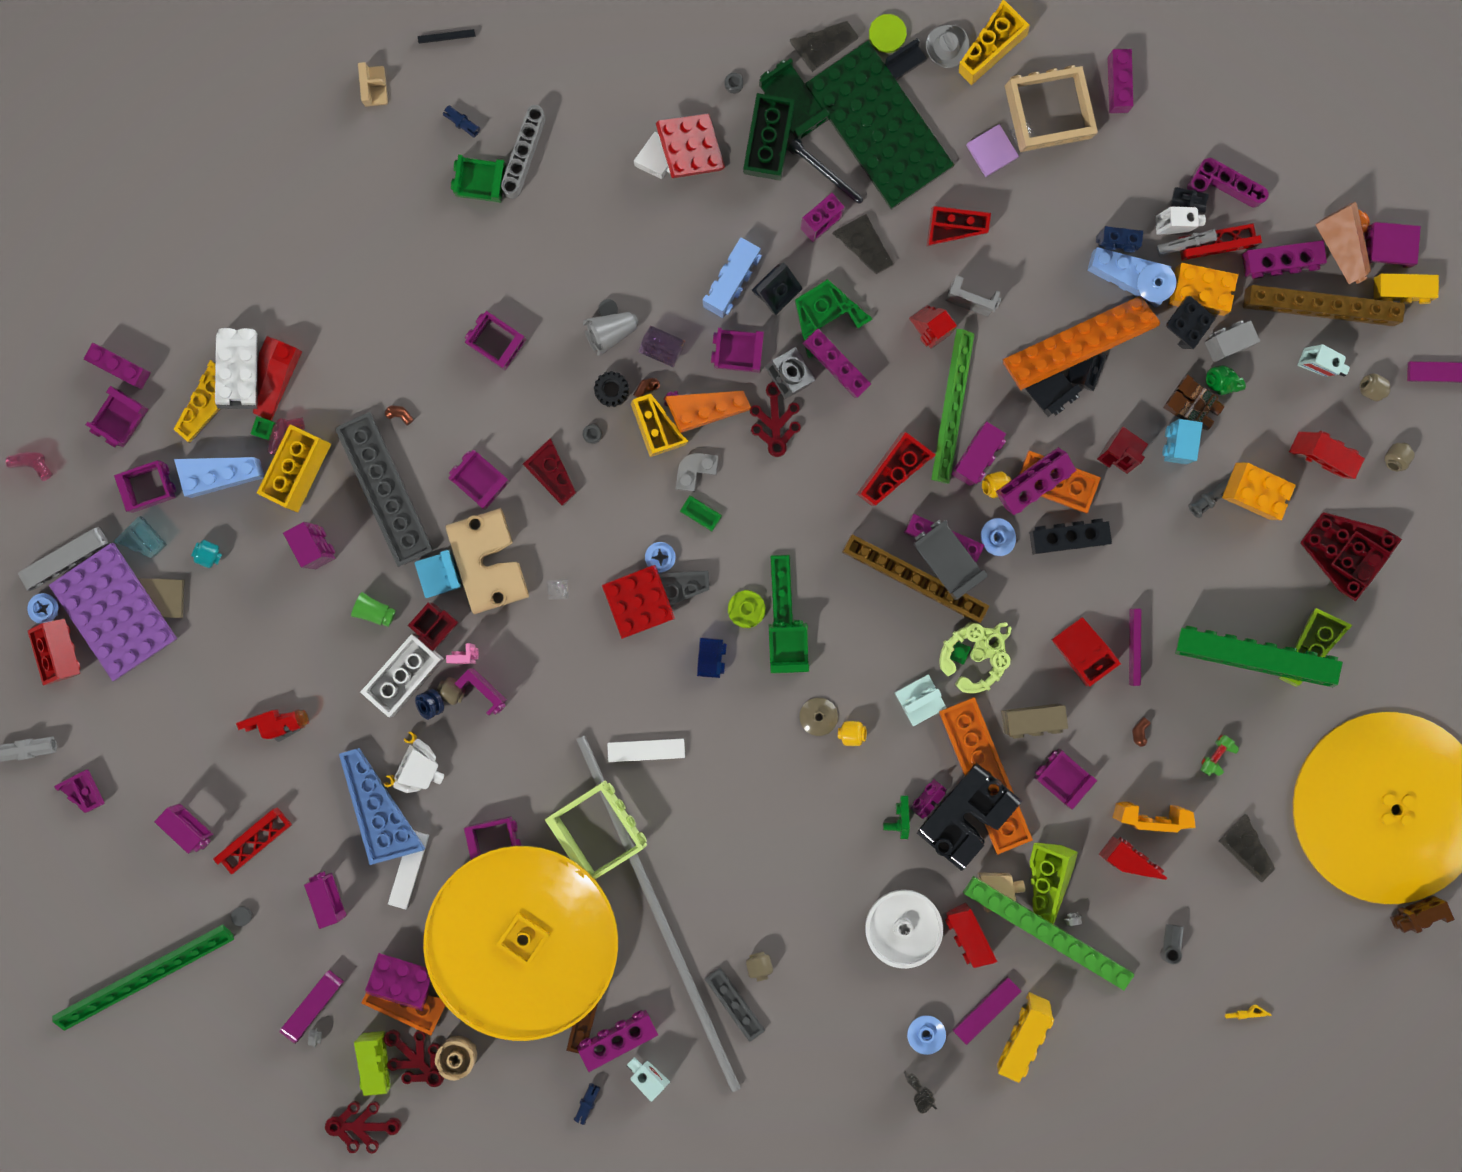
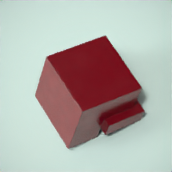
M1122 427L1111 436L1097 460L1109 468L1113 464L1128 474L1142 463L1145 458L1142 453L1148 444L1125 427Z
M428 602L407 626L420 636L418 639L431 651H434L459 622L446 610L442 611L436 604Z

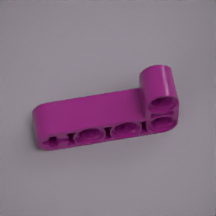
M1213 158L1203 160L1187 184L1188 190H1196L1202 193L1210 184L1253 208L1260 206L1269 196L1268 190L1264 186ZM1203 166H1208L1211 172H1206ZM1220 175H1225L1227 182L1222 181ZM1194 182L1200 183L1201 189H1197ZM1237 184H1241L1244 191H1240L1237 188Z
M328 970L279 1032L296 1044L344 981Z

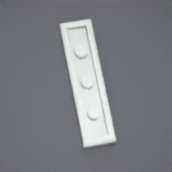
M684 738L607 743L608 762L685 758Z
M414 831L426 848L429 835ZM425 850L402 856L388 905L407 910Z

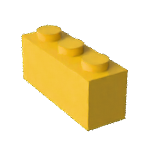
M1379 274L1374 277V300L1400 301V303L1405 304L1419 301V304H1430L1431 301L1438 298L1439 275Z

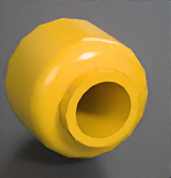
M1003 471L987 474L982 481L983 492L990 498H997L996 491L1009 483L1011 478Z
M845 721L842 727L838 728V739H841L845 746H861L866 741L867 729L860 721Z

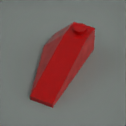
M268 336L265 338L258 357L257 409H253V413L272 421L302 351Z

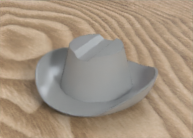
M957 25L939 26L928 35L926 50L933 62L944 68H953L960 64V61L969 50V38L967 33Z

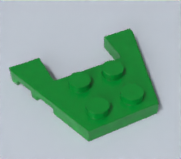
M828 279L795 299L803 341L815 329H820L845 312L848 313L857 329L873 320L870 315L866 314ZM805 347V350H806V354H807L808 359L811 358L812 356H814V355Z

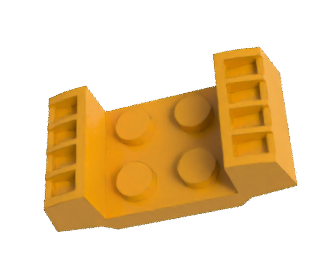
M1118 802L1112 817L1138 830L1178 833L1181 829L1196 828L1194 812L1174 805H1170L1169 819L1164 816H1155V819L1147 815H1138L1139 806L1136 804Z

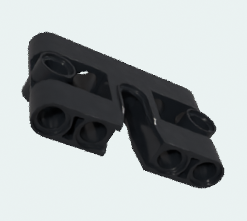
M976 763L921 826L917 834L930 844L938 855L944 856L960 871H963L984 847L985 843L975 827L965 820L964 815L971 813L981 822L999 830L1018 808L1022 800L1006 788L999 779L994 778ZM991 784H996L999 787V791L991 792L988 787ZM946 842L949 844V848L944 850L939 846V843Z

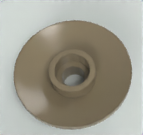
M824 698L808 700L802 706L799 716L804 730L815 736H823L830 733L835 728L838 720L835 706ZM819 713L822 714V720L817 721L815 716Z

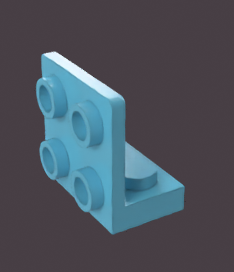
M442 551L439 555L415 562L425 598L462 588L452 551Z

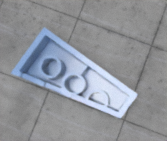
M743 238L739 239L728 257V264L725 263L720 270L718 281L715 280L712 283L709 291L710 295H705L703 298V307L721 318L725 314H730L734 306L731 303L734 298H739L743 291V288H741L743 282H748L753 273L750 271L753 265L757 266L762 257L760 255L761 248Z
M1097 247L1091 254L1087 271L1108 282L1114 283L1124 291L1127 290L1134 294L1135 297H1142L1137 288L1138 276L1146 266L1156 262ZM1156 279L1155 284L1160 286L1161 280ZM1147 301L1156 308L1162 304V302Z
M255 457L174 459L183 494L189 498L264 478L261 461Z

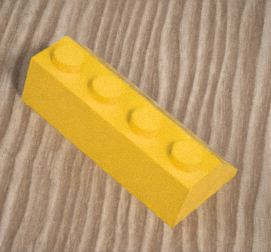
M290 424L257 494L287 509L299 512L331 443Z

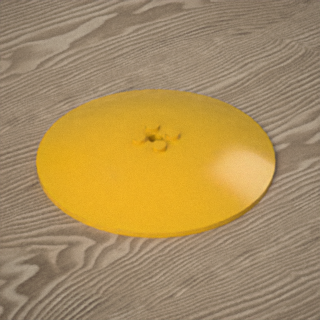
M1398 712L1365 714L1345 721L1328 732L1313 747L1302 764L1293 795L1295 830L1300 845L1313 867L1329 883L1346 894L1361 900L1380 904H1402L1421 900L1437 893L1453 882L1462 873V745L1450 733L1435 723L1418 716ZM1395 804H1398L1400 807V812L1397 815H1394L1391 811Z
M503 847L488 851L468 861L451 875L441 887L431 905L425 923L424 958L428 975L438 996L446 1007L466 1025L488 1036L512 1041L537 1040L553 1036L572 1027L583 1019L600 1001L611 981L617 961V924L614 912L603 889L579 864L564 855L540 847ZM526 935L528 943L520 944L518 936Z

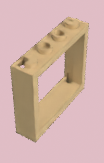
M1071 65L1063 70L1054 68L1046 71V73L1033 72L1025 77L1016 75L1011 77L1005 85L1020 152L1088 140L1098 133L1083 66L1075 67V65ZM1073 77L1085 128L1029 138L1018 87Z

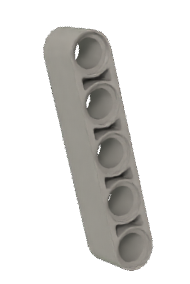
M531 105L527 109L503 177L501 187L508 198L514 199L520 195L546 118L543 109L539 105ZM534 113L541 114L538 119H532L531 117ZM528 131L535 132L532 137L525 136ZM521 149H528L526 155L519 154ZM515 167H522L521 172L513 173ZM510 184L516 185L513 191H507V187Z
M100 527L94 528L21 570L18 576L27 591L34 590L88 559L110 543Z

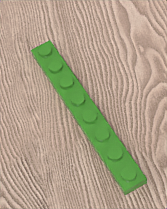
M956 329L931 479L950 484L975 334L964 329Z

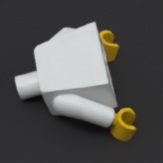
M408 732L412 735V740L408 741V739L404 738V741L413 744V746L409 745L395 776H385L391 779V784L385 782L384 786H394L395 789L402 792L411 793L427 789L431 781L440 785L444 779V774L436 771L438 763L435 761V754L427 744L417 739L415 733Z

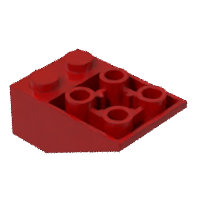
M1083 617L1051 639L1085 686H1092L1121 665L1111 649Z
M1112 836L1099 853L1102 858L1122 872L1162 880L1167 879L1163 875L1164 870L1151 861L1148 863L1149 858L1136 849L1133 851L1132 848L1134 846L1121 837L1117 839Z

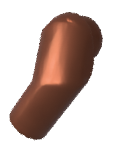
M656 378L644 379L640 382L633 395L638 398L644 396L646 391L657 390L660 387V382Z
M391 405L385 411V416L388 419L400 417L406 425L414 421L412 416L402 406Z
M1145 717L1132 730L1133 740L1140 747L1147 744L1145 729L1151 724Z

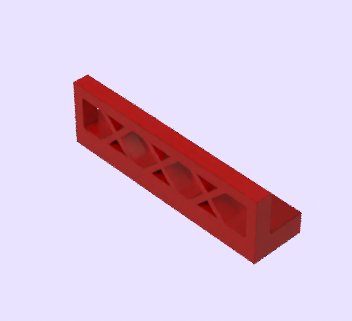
M1254 223L1215 230L1216 235L1219 236L1213 244H1202L1200 247L1180 251V255L1183 261L1248 249L1260 245L1262 239L1261 235L1256 236ZM1249 229L1250 237L1241 238L1238 236L1242 230ZM1225 233L1233 237L1232 241L1226 242L1221 241L1220 238Z
M278 807L274 808L214 857L213 860L217 865L222 863L232 875L292 826V824ZM277 817L285 824L281 829H273V821ZM260 831H269L266 842L258 841ZM246 843L254 844L251 854L243 853ZM231 855L239 856L238 865L234 868L227 861Z

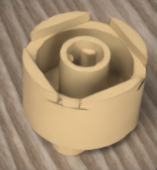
M451 1036L445 1040L435 1056V1065L440 1075L445 1079L453 1081L467 1076L477 1060L476 1045L464 1036ZM454 1055L458 1056V1061L454 1060Z

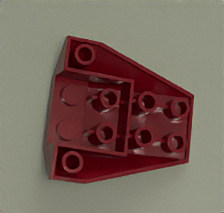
M1323 512L1300 544L1338 591L1356 602L1388 561L1402 539L1385 528Z

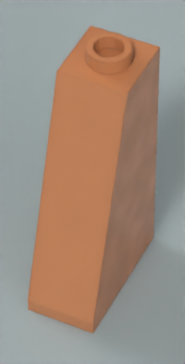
M1353 202L1315 224L1348 284L1353 282L1358 284L1366 280L1367 275L1371 272L1356 202Z

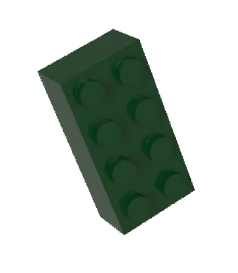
M761 93L756 94L743 167L745 175L781 181L795 99Z

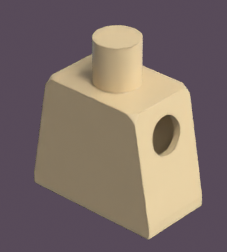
M978 873V878L1014 901H1016L1015 893L1025 892L1024 881L1013 882L1012 875L1009 873ZM983 906L986 912H991L990 909Z

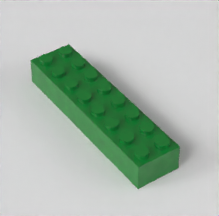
M1192 626L1181 628L1175 651L1177 655L1332 688L1339 683L1343 662L1338 661V657L1326 655V657L1317 656L1318 653L1312 651L1299 653L1293 647L1280 649L1277 648V644L1265 642V644L1261 645L1257 644V640L1245 638L1242 641L1238 640L1237 636L1225 634L1224 637L1218 636L1217 632L1211 630L1199 632L1197 631L1198 628Z

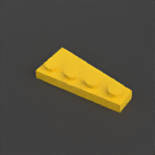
M212 360L209 361L205 373L202 374L199 380V385L190 397L189 404L184 408L174 427V430L189 443L220 410L215 404L216 363Z

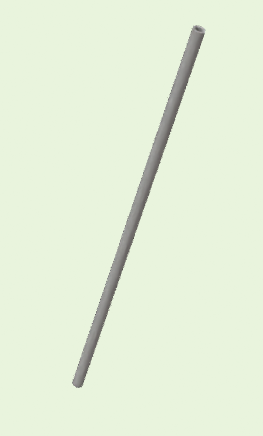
M582 736L576 739L596 785L605 781L586 737ZM600 790L599 792L625 851L634 847L631 838ZM636 853L629 858L730 1089L732 1092H735L741 1087L639 856Z

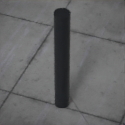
M475 29L418 36V43L476 37Z

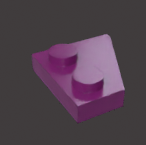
M84 770L54 786L57 791L61 790L68 796L67 799L77 804L78 808L84 813L105 804L89 770Z

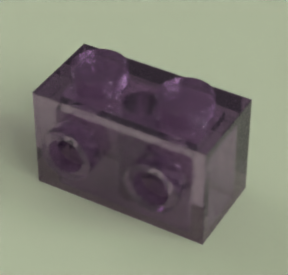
M650 326L643 337L639 353L674 368L681 356L685 340Z

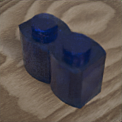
M700 637L697 676L720 678V674H724L725 663H722L721 659L722 655H726L727 644L723 643V639Z

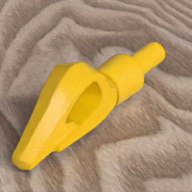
M1258 1005L1250 1006L1248 1011L1225 1014L1226 1019L1238 1018V1020L1272 1016ZM1255 1008L1261 1010L1258 1013L1253 1012Z

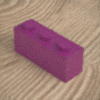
M1113 49L1108 56L1109 113H1128L1133 107L1132 49Z
M93 342L84 357L85 361L140 389H143L151 374L146 369Z

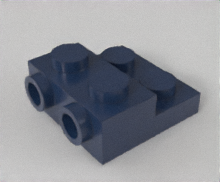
M1105 226L1097 234L1096 243H1099V246H1103L1106 250L1120 248L1124 249L1125 252H1135V250L1142 246L1143 231Z

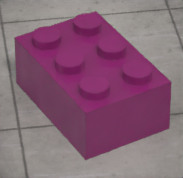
M985 422L977 431L951 475L969 486L980 483L986 474L983 470L985 467L991 466L996 458L994 456L995 451L1001 450L1006 440L1004 437L1006 433Z
M302 522L283 532L301 568L316 570L336 559L334 556L335 550L330 543H327L325 539L327 535L321 526Z
M378 953L365 992L375 997L423 1011L432 982L426 967Z

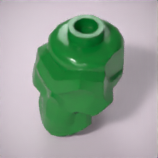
M1225 365L1212 367L1207 372L1206 382L1208 386L1219 395L1243 391L1246 388L1244 379L1239 378L1232 368H1228Z

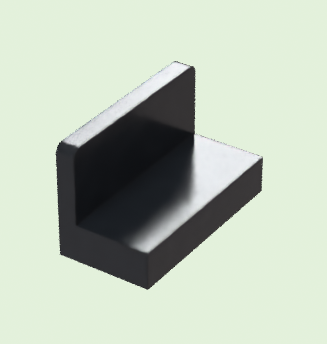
M918 38L886 58L885 65L895 80H898L927 60L919 47L920 40Z
M1102 352L1070 367L1067 376L1068 381L1072 384L1081 385L1087 390L1094 391L1107 355Z

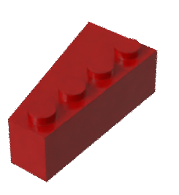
M907 432L900 433L856 495L871 506H876L893 492L895 488L924 466L926 462L936 456V454Z

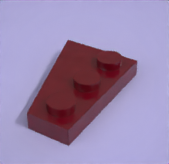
M550 438L523 465L564 506L576 494V491Z

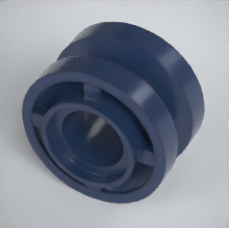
M429 689L415 697L417 710L423 718L429 720L435 715L443 713L444 703L436 690Z

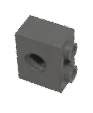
M796 347L773 359L765 366L785 399L807 388L816 380L813 372L807 367L803 356L797 351Z

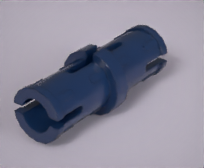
M450 105L445 108L443 116L455 123L458 129H463L473 138L478 135L480 127L471 122L465 114H460Z
M589 1083L584 1098H581L579 1102L580 1107L574 1117V1121L577 1123L581 1121L580 1124L585 1125L590 1110L594 1108V1101L601 1089L597 1085L594 1088L593 1083Z

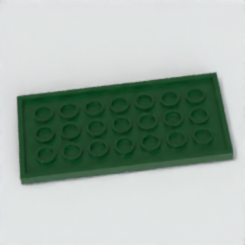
M866 41L805 83L821 108L828 110L830 113L829 121L890 209H893L954 167V163L869 41Z

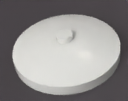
M895 890L883 895L872 905L866 918L865 933L871 950L882 962L892 967L907 969L924 964L937 952L943 937V922L938 909L926 896L912 890Z

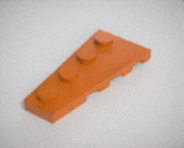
M744 391L666 396L665 399L680 433L749 411L751 408Z
M367 993L361 1004L430 1036L433 1034L446 1006L440 997L429 995L423 1011Z

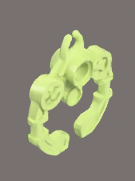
M970 622L965 627L952 633L953 636L948 641L945 640L943 642L944 645L941 650L939 664L940 669L946 676H950L956 671L955 663L950 659V656L955 650L953 646L958 641L962 643L963 639L967 638L975 642L970 652L972 660L981 662L984 659L990 658V664L993 667L988 672L990 676L985 681L981 679L977 683H972L968 678L961 676L955 683L960 691L965 693L989 691L991 689L990 686L995 681L998 682L1005 669L1009 667L1011 659L1005 651V640L1010 636L1012 628L1007 627V622L999 623L994 628H986L976 622ZM1001 627H1007L1005 634L1000 633ZM992 637H995V643L993 645H989V640Z

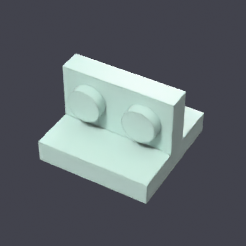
M929 674L894 692L912 726L947 708L941 698L942 695L939 689L935 687Z

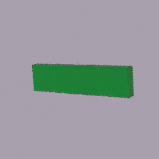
M790 555L770 556L773 620L784 621V624L792 623Z

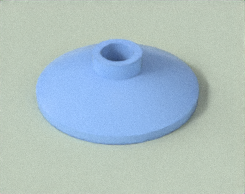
M1154 263L1146 266L1140 272L1137 279V288L1140 295L1147 301L1162 302L1173 294L1176 288V277L1172 269L1167 265ZM1156 279L1161 280L1160 286L1155 284Z
M991 519L982 528V544H984L986 551L994 556L1007 555L1013 550L1016 543L1015 530L1004 519Z
M924 1015L912 1021L908 1028L907 1038L910 1046L916 1052L930 1055L943 1047L946 1040V1031L940 1020L933 1016ZM928 1030L929 1035L923 1036V1031Z

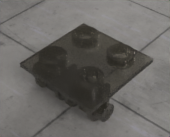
M904 1071L907 1082L917 1091L914 1096L917 1110L920 1113H926L931 1107L936 1110L934 1094L926 1086L922 1088L919 1079L913 1073L909 1075Z

